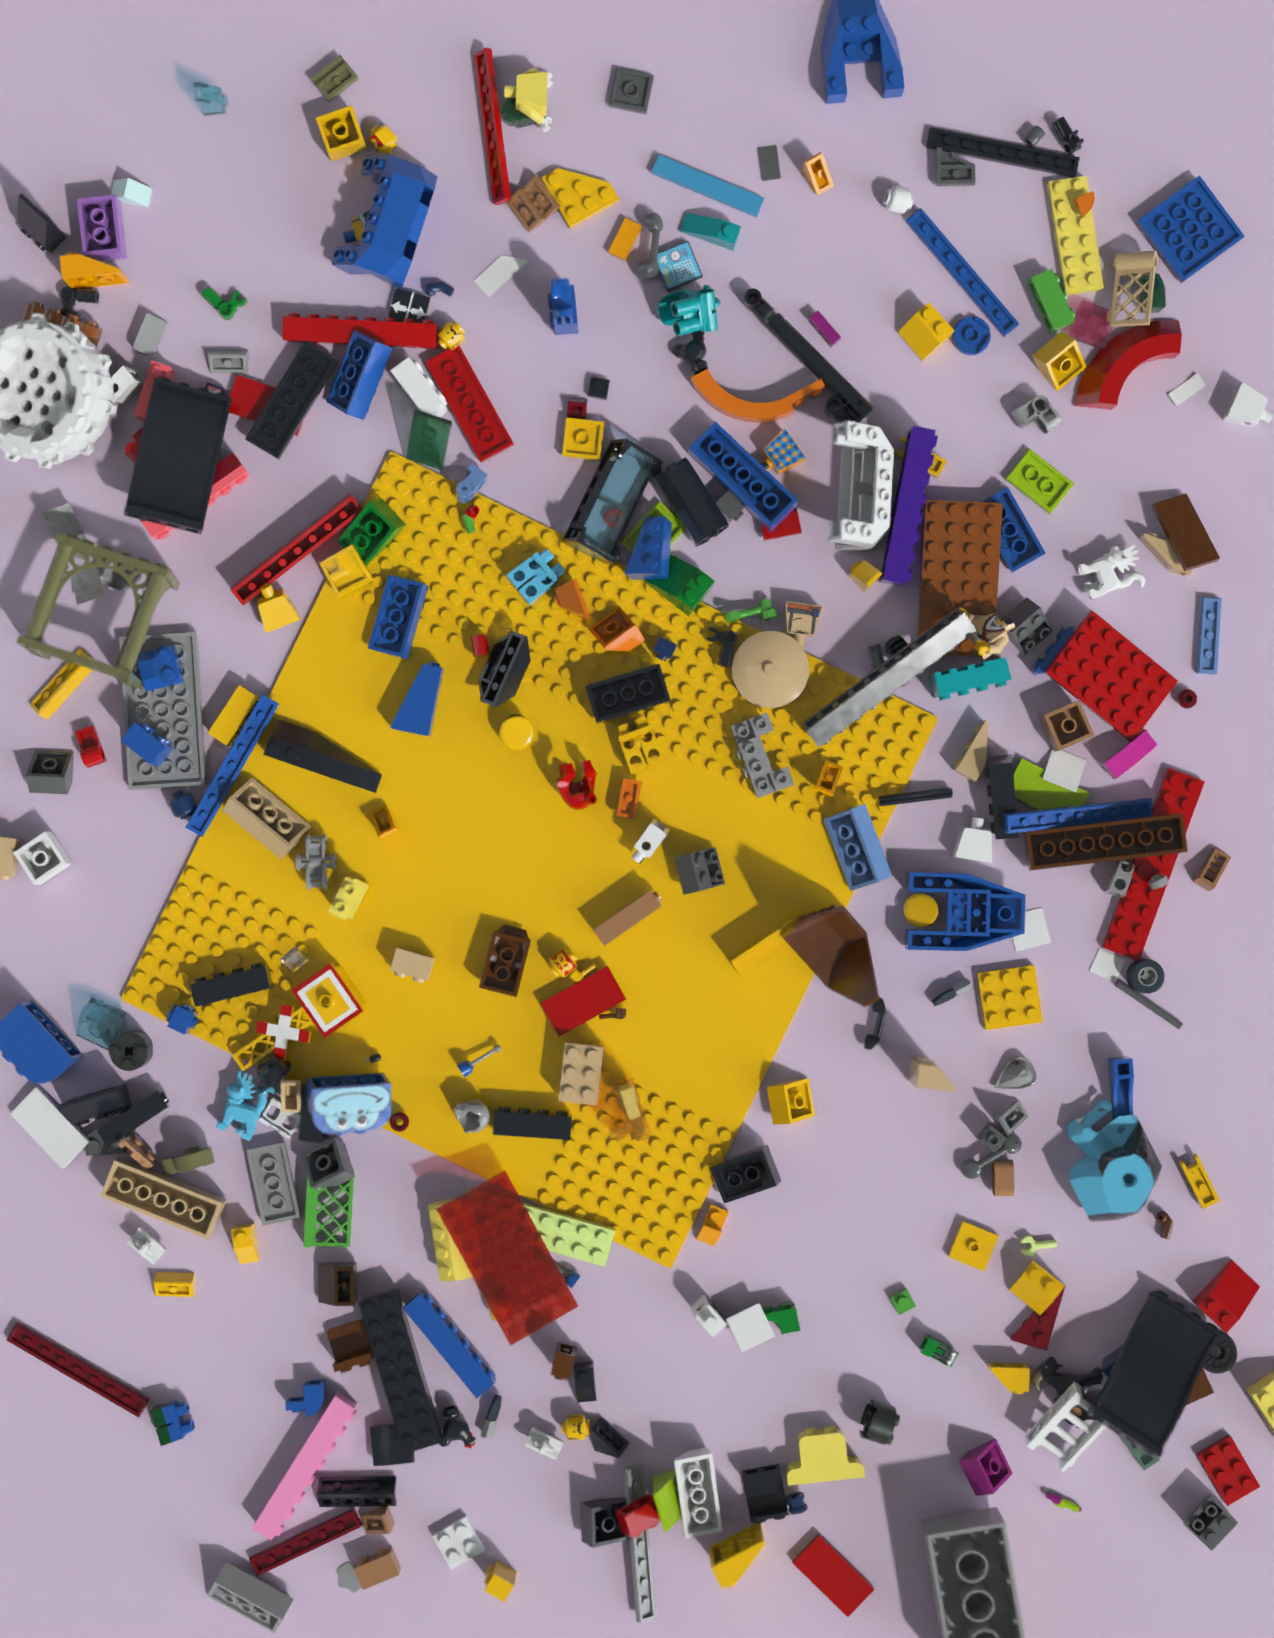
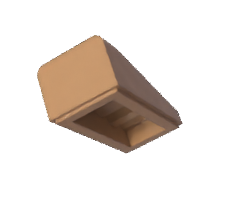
M1214 847L1193 882L1207 891L1213 890L1231 857ZM1214 856L1221 859L1223 862L1220 863L1219 861L1214 859ZM1210 864H1214L1215 866L1219 867V869L1214 868ZM1208 870V871L1212 872V873L1215 874V875L1212 876L1211 874L1207 873L1206 871Z

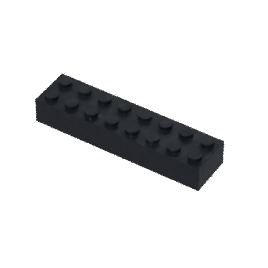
M399 1288L361 1300L359 1307L403 1454L405 1455L441 1443L443 1440L442 1431L408 1318L403 1309L404 1305Z

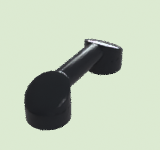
M879 997L880 1000L873 1003L872 1011L878 1012L874 1034H867L865 1038L864 1049L867 1050L873 1049L881 1038L886 1015L885 1004L881 997Z

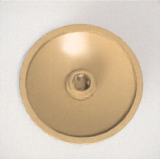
M764 631L754 634L740 645L734 656L732 676L735 686L740 694L754 705L764 708H777L787 705L795 700L806 686L809 676L807 655L802 646L785 633Z

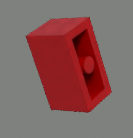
M649 1494L615 1511L622 1533L630 1538L638 1537L641 1535V1532L657 1526V1523L661 1522L655 1499Z

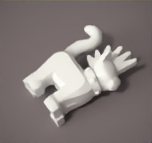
M1135 545L1124 550H1120L1118 546H1113L1110 548L1109 553H1104L1103 557L1097 558L1088 565L1084 563L1078 564L1079 575L1094 573L1096 581L1083 584L1085 592H1089L1090 600L1103 596L1109 591L1130 586L1134 580L1138 581L1140 588L1144 586L1145 578L1142 574L1138 572L1130 573L1126 578L1119 580L1113 570L1116 567L1121 573H1124V569L1130 570L1128 566H1136L1135 563L1131 562L1139 559V557H1132L1138 553V550L1131 551L1135 548Z

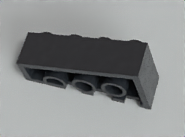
M1012 754L989 756V766L985 767L986 778H990L991 785H987L988 797H992V804H989V815L994 817V822L990 823L991 833L995 834L996 840L1019 838V833H1005L1004 813L1017 812Z

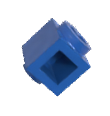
M187 1003L183 1005L174 1004L166 1018V1021L169 1022L167 1027L181 1034H188L190 1029H194L196 1026L199 1012L194 1010V1006Z

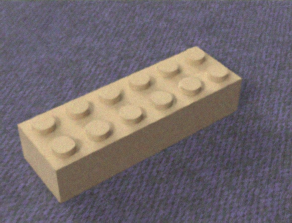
M122 1157L114 1160L100 1195L102 1198L205 1239H209L213 1235L227 1201L225 1198L155 1170H146L142 1165Z

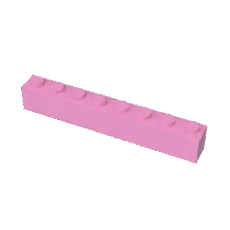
M337 1391L252 1529L271 1541L275 1535H280L285 1527L282 1524L285 1518L289 1520L295 1511L292 1508L295 1502H301L305 1495V1492H303L306 1485L308 1487L311 1486L316 1477L313 1475L316 1469L321 1470L326 1462L323 1459L326 1453L331 1454L336 1446L334 1440L337 1436L341 1438L347 1427L344 1424L347 1420L351 1421L357 1412L354 1409L357 1405L356 1402Z

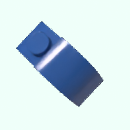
M326 1379L306 1381L303 1386L304 1396L288 1398L285 1402L286 1411L291 1410L292 1413H298L305 1409L306 1417L318 1412L326 1399Z

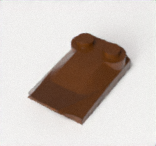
M504 924L500 929L493 931L479 988L517 997L531 943L525 929Z

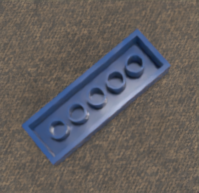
M716 421L688 448L689 455L726 491L729 490L745 506L744 508L770 533L798 506V499Z

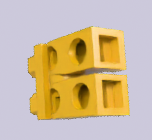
M644 716L634 720L637 727L635 731L630 732L627 723L617 726L618 739L631 775L647 769L641 750L644 752L649 768L665 762L652 727L648 725Z

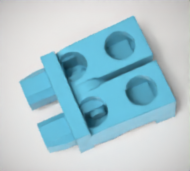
M548 549L539 554L536 552L506 574L507 579L519 591V594L529 606L559 582V578L565 572L559 563L551 569L547 565L554 558Z

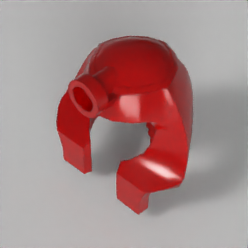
M590 760L581 762L585 776L577 783L572 780L575 778L572 763L559 766L561 777L557 780L558 790L562 800L569 808L582 810L597 802V797L594 794L597 772Z

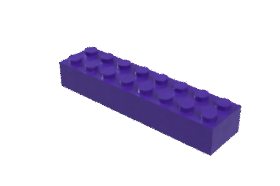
M912 426L908 430L881 570L882 575L879 581L881 583L903 586L911 579L912 570H909L911 562H914L916 554L913 546L918 542L919 532L916 530L917 526L922 522L923 512H920L922 505H925L927 493H924L926 485H929L930 474L927 473L934 460V455L931 452L936 447L938 439L934 429Z

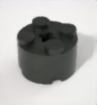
M128 1031L118 1035L112 1041L109 1055L114 1065L119 1069L125 1071L136 1070L145 1066L153 1056V1043L150 1037L142 1031ZM130 1047H133V1048H134L133 1051H132V1052H133L132 1054L129 1052V1051H130Z
M871 1399V1404L867 1403L861 1417L860 1424L863 1425V1431L860 1430V1437L882 1445H890L893 1441V1430L899 1424L900 1415L896 1414L894 1406Z

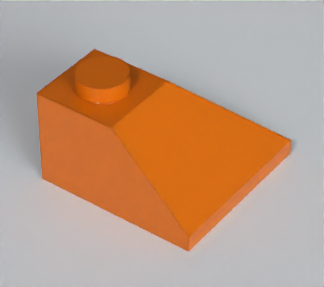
M576 579L555 589L556 594L553 597L557 606L561 605L562 610L586 621L590 620L588 609Z
M620 606L589 628L590 632L605 650L631 651L645 640L636 625Z

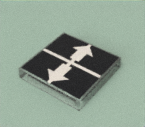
M395 287L387 318H395L396 322H403V319H414L415 323H422V320H427L433 298Z

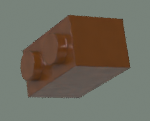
M557 1343L551 1375L555 1379L562 1381L565 1379L570 1380L576 1347Z

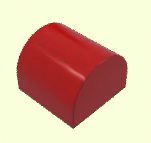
M485 635L470 637L473 657L490 654L488 640Z

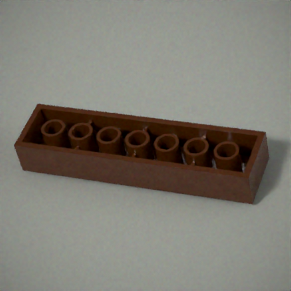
M1183 813L1024 833L1029 871L1188 852Z

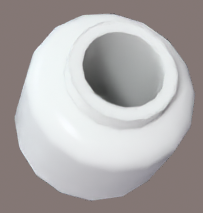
M892 186L891 189H887L883 202L886 204L887 210L903 214L912 207L913 197H911L909 189Z

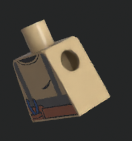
M786 602L784 605L786 634L794 636V639L804 648L805 637L813 638L822 606Z

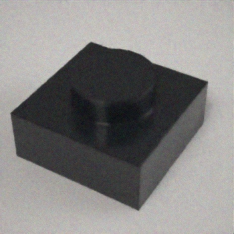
M591 377L588 397L607 400L610 380Z

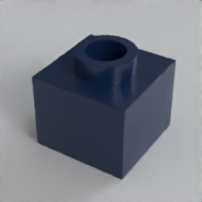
M659 637L653 653L656 654V658L662 661H666V659L671 660L677 644Z

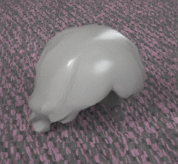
M470 1099L466 1102L462 1101L456 1104L454 1108L457 1120H459L466 1134L481 1132L490 1120L489 1110L481 1100Z

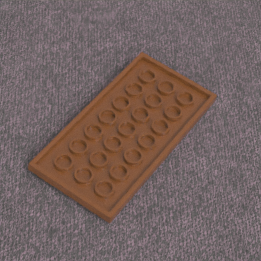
M925 501L917 637L958 607L965 609L967 613L973 615L996 614L1003 503ZM970 638L963 640L954 650L944 654L948 656L982 657L978 650L974 649L975 646Z

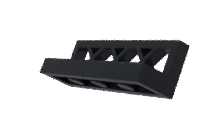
M396 1476L319 1477L317 1488L319 1507L396 1506Z

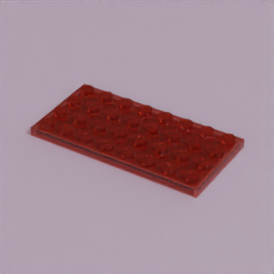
M505 1170L437 1208L441 1219L510 1346L578 1307Z

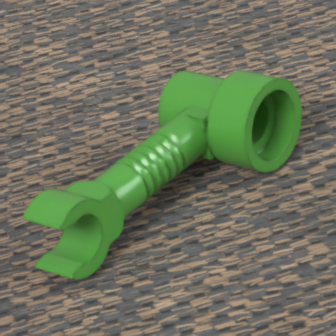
M770 598L759 601L760 606L728 612L725 618L727 623L760 613L762 620L768 621L776 618L777 614L776 610L772 607Z

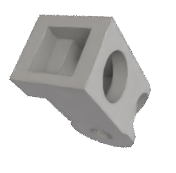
M1118 860L1104 892L1118 898L1124 897L1133 876L1135 865L1124 860Z

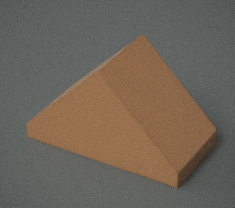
M383 1506L360 1515L366 1534H389L392 1532L395 1522L389 1506Z

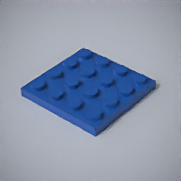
M1200 175L1136 222L1181 283L1245 237Z

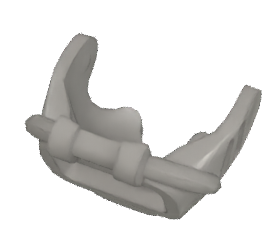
M112 562L109 563V567L114 565ZM103 569L100 577L107 582V589L123 591L131 588L126 579L110 569ZM138 574L133 579L134 584L141 583L142 574Z

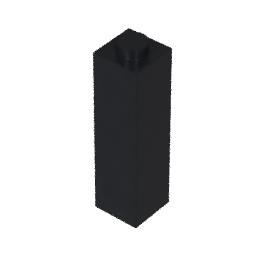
M156 1091L97 1132L106 1146L110 1147L169 1107L167 1103L170 1101L164 1092L160 1094L159 1091Z

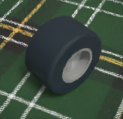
M1140 959L1130 964L1126 978L1132 989L1140 993L1150 994L1162 987L1165 974L1159 963L1151 959Z

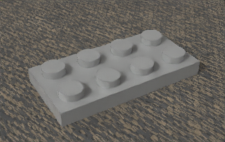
M283 1141L247 1149L262 1226L300 1218L301 1212L286 1142Z

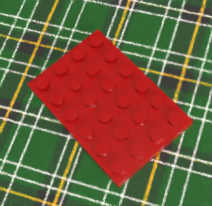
M1089 611L1044 672L1128 741H1133L1178 682L1177 679L1094 611Z

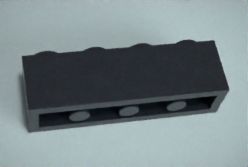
M261 962L251 965L249 970L244 971V968L241 967L233 969V974L225 975V972L213 974V979L207 980L206 976L194 979L195 983L189 985L195 1007L274 987L269 966H263Z
M499 1106V1109L494 1111L493 1135L570 1140L572 1114H568V1111L565 1110L549 1113L548 1109H538L537 1112H531L530 1108H518L517 1111L511 1110V1107Z

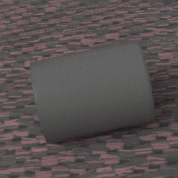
M1036 125L1023 140L1028 147L1034 148L1043 138L1045 132Z

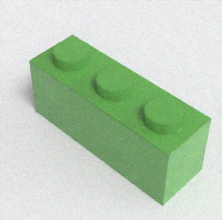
M1051 268L1031 277L1027 284L1049 334L1051 335L1070 327L1075 321V313L1067 304V295L1060 288V279L1057 273H1054Z

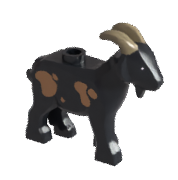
M1051 1356L1039 1365L1033 1373L1031 1381L1039 1392L1041 1391L1039 1386L1041 1380L1053 1386L1057 1394V1398H1054L1055 1403L1074 1382L1081 1386L1082 1398L1086 1400L1083 1388L1102 1384L1104 1379L1100 1366L1083 1375L1056 1372L1057 1369L1063 1367V1364H1058L1055 1357ZM1075 1405L1070 1410L1071 1413L1083 1421L1095 1420L1087 1415V1411L1079 1405ZM1065 1418V1421H1066L1068 1424H1070V1425H1075V1424H1073L1072 1422H1070L1068 1419Z

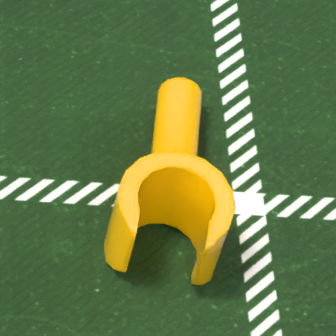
M595 964L590 965L581 973L576 969L570 975V978L574 982H579L587 973L596 968Z

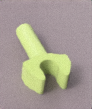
M1026 1235L1020 1239L1021 1243H1030L1028 1249H1021V1252L1028 1256H1033L1036 1249L1057 1247L1056 1239L1035 1241L1031 1235Z

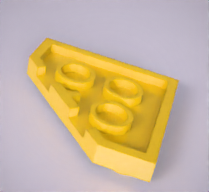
M560 168L541 177L545 186L561 206L559 211L569 229L619 201V197L608 181Z

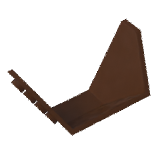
M832 905L828 908L805 914L797 918L798 922L780 935L828 989L863 1007L880 1000L867 932L843 905L839 907Z

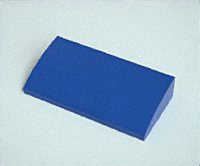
M1008 487L982 501L987 503H1003L1000 553L1011 572L1046 554Z
M388 575L368 649L408 660L428 590L427 585Z

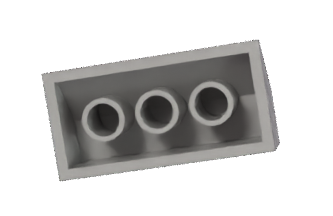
M225 1562L207 1595L273 1633L276 1632L293 1601V1598L287 1592L278 1591L270 1583L262 1582L254 1574L246 1573L240 1570L236 1564Z

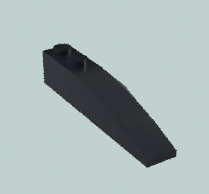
M282 720L278 721L272 731L263 754L374 793L377 792L382 774L317 732Z

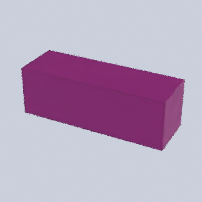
M818 310L809 317L808 322L831 348L840 341L841 336Z

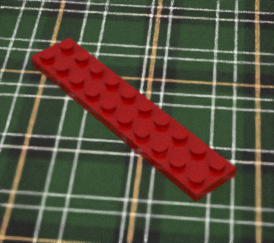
M1167 768L1152 808V817L1183 813L1186 834L1205 781ZM1178 854L1135 858L1132 864L1135 865L1133 876L1126 895L1119 898L1101 948L1137 961L1140 960L1167 887L1166 884L1161 888L1152 890L1148 885V881L1156 874H1165L1169 881Z

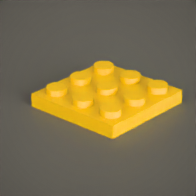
M1035 965L976 973L985 1030L1043 1022Z

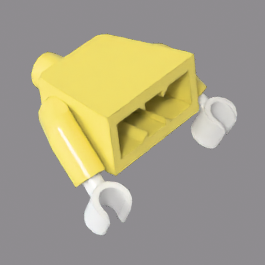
M531 68L517 75L516 86L505 85L504 98H516V109L538 123L543 132H547L551 129L548 125L552 123V119L550 117L544 119V116H546L547 88L553 84L550 81L552 74Z

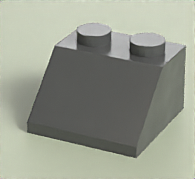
M35 750L25 775L29 793L68 794L73 779L74 753L71 751Z
M335 1137L301 1153L312 1189L337 1186L355 1177L346 1145Z

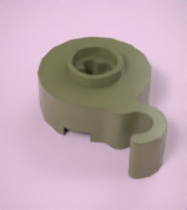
M201 1146L183 1150L181 1155L160 1160L164 1175L191 1171L194 1168L204 1167L215 1162L211 1146L201 1148Z

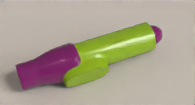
M1046 1493V1498L1051 1500L1055 1506L1062 1509L1065 1507L1076 1513L1082 1511L1080 1505L1057 1494Z

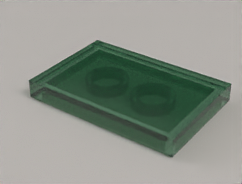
M415 409L406 459L442 471L445 464L452 421Z

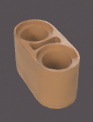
M1012 1159L992 1161L993 1196H1014V1163Z

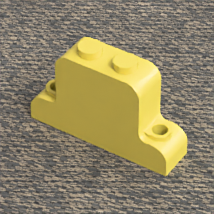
M833 1425L817 1430L814 1427H810L800 1432L798 1435L800 1460L799 1462L790 1463L786 1468L788 1485L865 1477L861 1460L857 1456L847 1457L844 1434L841 1429Z

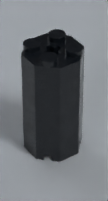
M686 457L677 463H671L665 468L666 472H661L654 477L656 484L696 547L710 541V538L716 537L729 527V523Z

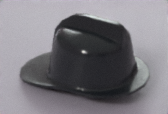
M271 1057L261 1062L257 1068V1074L261 1079L257 1087V1093H263L273 1084L282 1080L292 1067L291 1062L282 1061L278 1057Z

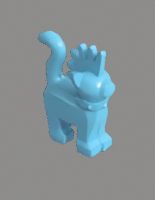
M240 1070L236 1084H229L226 1087L228 1093L227 1103L225 1104L223 1119L218 1121L216 1128L224 1131L231 1125L233 1120L241 1122L242 1125L236 1129L235 1133L241 1134V1138L250 1141L255 1132L257 1120L266 1106L267 1092L277 1094V1089L272 1085L263 1093H258L256 1105L245 1103L243 1099L254 1098L251 1094L255 1093L256 1090H251V1088L257 1083L250 1084L253 1076L246 1080L248 1072L242 1077V1071Z

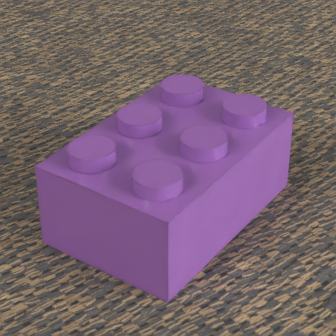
M116 195L77 199L83 256L97 261L127 258L121 202Z

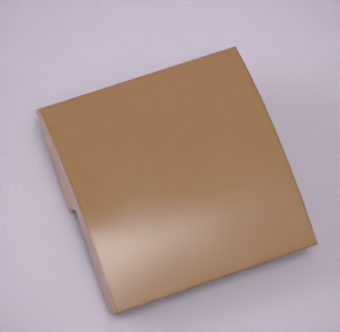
M534 176L523 189H518L511 196V200L507 201L509 207L528 232L541 225L561 207L539 176Z

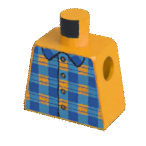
M784 428L763 449L762 454L766 459L760 462V464L767 471L773 468L778 475L805 462L807 457L786 428Z

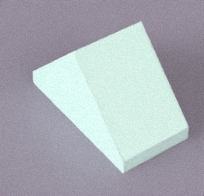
M130 178L114 180L111 195L115 194L120 202L148 208L152 188Z

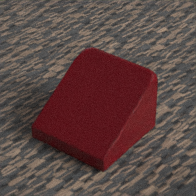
M569 397L567 418L586 420L588 399Z

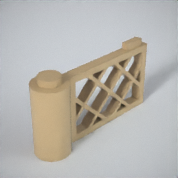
M1156 250L1117 253L1116 257H1113L1112 267L1116 269L1112 309L1107 313V323H1110L1111 327L1150 325L1155 270H1157L1158 266ZM1142 275H1150L1149 280L1144 285L1138 281ZM1120 276H1129L1131 278L1124 287L1120 284ZM1136 283L1140 288L1132 295L1127 289ZM1144 291L1148 295L1147 298L1142 303H1140L1136 299V297ZM1125 292L1129 298L1121 305L1118 302V297ZM1134 301L1138 307L1130 313L1125 307ZM1141 309L1146 312L1145 319L1137 320L1134 315ZM1122 310L1128 315L1123 320L1116 321V315Z

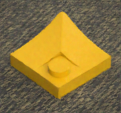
M354 545L346 547L319 563L337 597H341L375 580Z

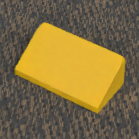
M157 1272L153 1281L155 1296L194 1297V1273Z

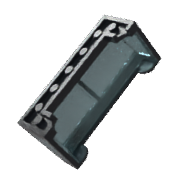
M627 438L611 440L561 542L601 562L614 564L620 557V548L617 545L649 480L661 472L663 461Z

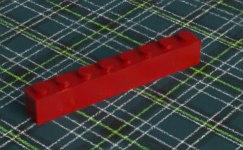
M289 313V316H283L282 340L286 342L306 341L307 343L348 345L353 331L356 330L390 347L438 349V325L434 324L433 320H422V323H415L414 319H403V322H396L395 318H384V321H376L377 318L365 317V320H357L356 316H346V319H338L337 315H327V318H319L317 314H308V317H300L298 313Z
M351 493L347 494L230 586L231 592L244 606L261 592V586L268 583L272 584L357 517L363 508Z

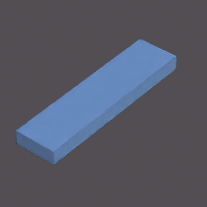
M1201 597L1196 674H1217L1222 598Z

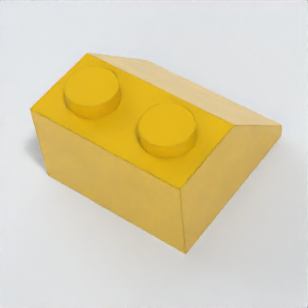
M928 302L898 331V334L923 361L952 336L954 330L933 305Z
M1062 331L1032 355L1038 370L1056 391H1059L1087 368L1076 340Z
M809 1078L767 1086L773 1124H792L815 1116Z
M1032 1260L1009 1291L1041 1315L1065 1285Z

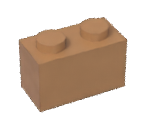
M384 1547L376 1551V1554L372 1556L365 1555L360 1557L354 1569L362 1589L365 1590L398 1576L401 1567L393 1547L389 1549Z

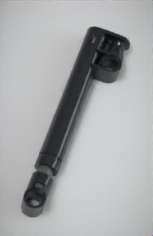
M752 288L746 291L744 297L746 309L751 310L761 321L765 320L768 323L766 327L819 380L822 379L824 385L833 393L824 406L825 414L835 422L852 421L860 423L874 407L780 313L775 314L773 312L774 308L761 296L759 290ZM754 296L758 301L751 303L747 298ZM834 403L838 406V410L831 411L828 405Z

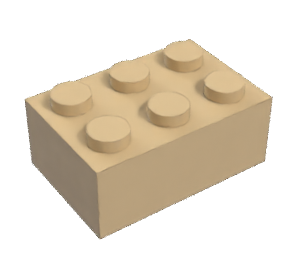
M565 1041L558 1101L597 1105L604 1045Z

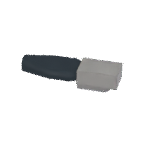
M962 979L952 984L951 989L931 1000L933 1005L938 1006L973 989L969 979Z
M500 1395L494 1396L487 1417H484L480 1436L485 1439L493 1438L497 1424L496 1419L501 1407L502 1396Z

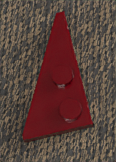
M1065 1287L1041 1315L1033 1311L1016 1333L1010 1336V1339L1047 1351Z

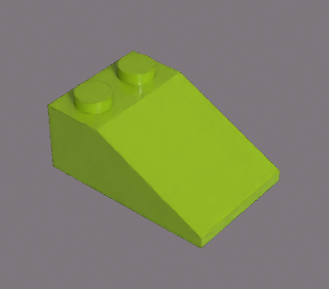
M675 1469L653 1475V1495L664 1532L669 1531L681 1518Z

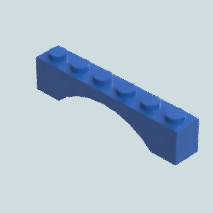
M1127 1056L1108 1058L1111 1104L1113 1105L1112 1117L1114 1120L1118 1116L1133 1115V1059Z

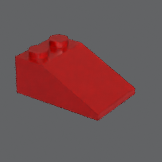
M1230 1260L1192 1302L1219 1328L1227 1333L1240 1320L1260 1286L1233 1260Z

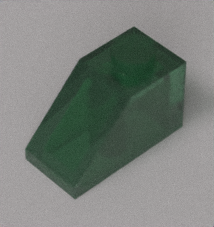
M508 98L500 111L502 121L510 127L513 125L516 128L538 124L516 109V98Z
M1155 274L1151 313H1160L1166 307L1165 286L1160 274ZM1142 275L1140 283L1144 285L1149 280L1150 275ZM1144 291L1140 294V303L1147 298L1148 294Z

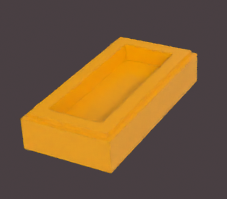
M625 218L608 253L626 261L642 229V225Z

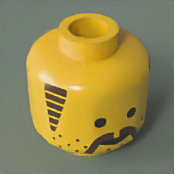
M447 321L437 331V336L439 337L437 342L444 349L447 347L455 349L465 340V331L456 321Z
M569 1414L566 1420L562 1421V1434L565 1433L568 1440H584L590 1434V1420L586 1419L584 1414Z

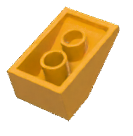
M69 252L65 256H60L62 279L74 290L130 283L126 275L117 267L75 252Z

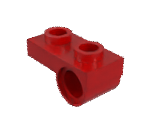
M94 725L75 731L81 748L80 756L87 768L107 762Z

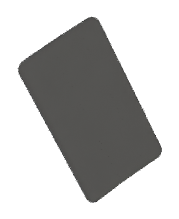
M777 146L758 147L762 181L780 179Z

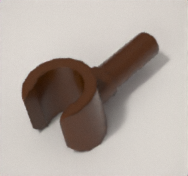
M616 1008L615 1013L599 1014V1019H623L626 1017L627 1010Z

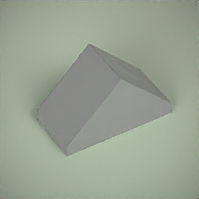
M1019 1100L993 1114L1001 1130L1007 1135L1011 1134L1029 1117Z

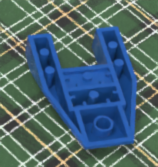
M831 0L821 44L826 104L843 103L846 100L845 64L879 61L883 99L902 97L905 87L897 39L880 1Z
M907 872L906 891L947 893L946 931L905 929V949L969 951L1025 933V894L970 874Z

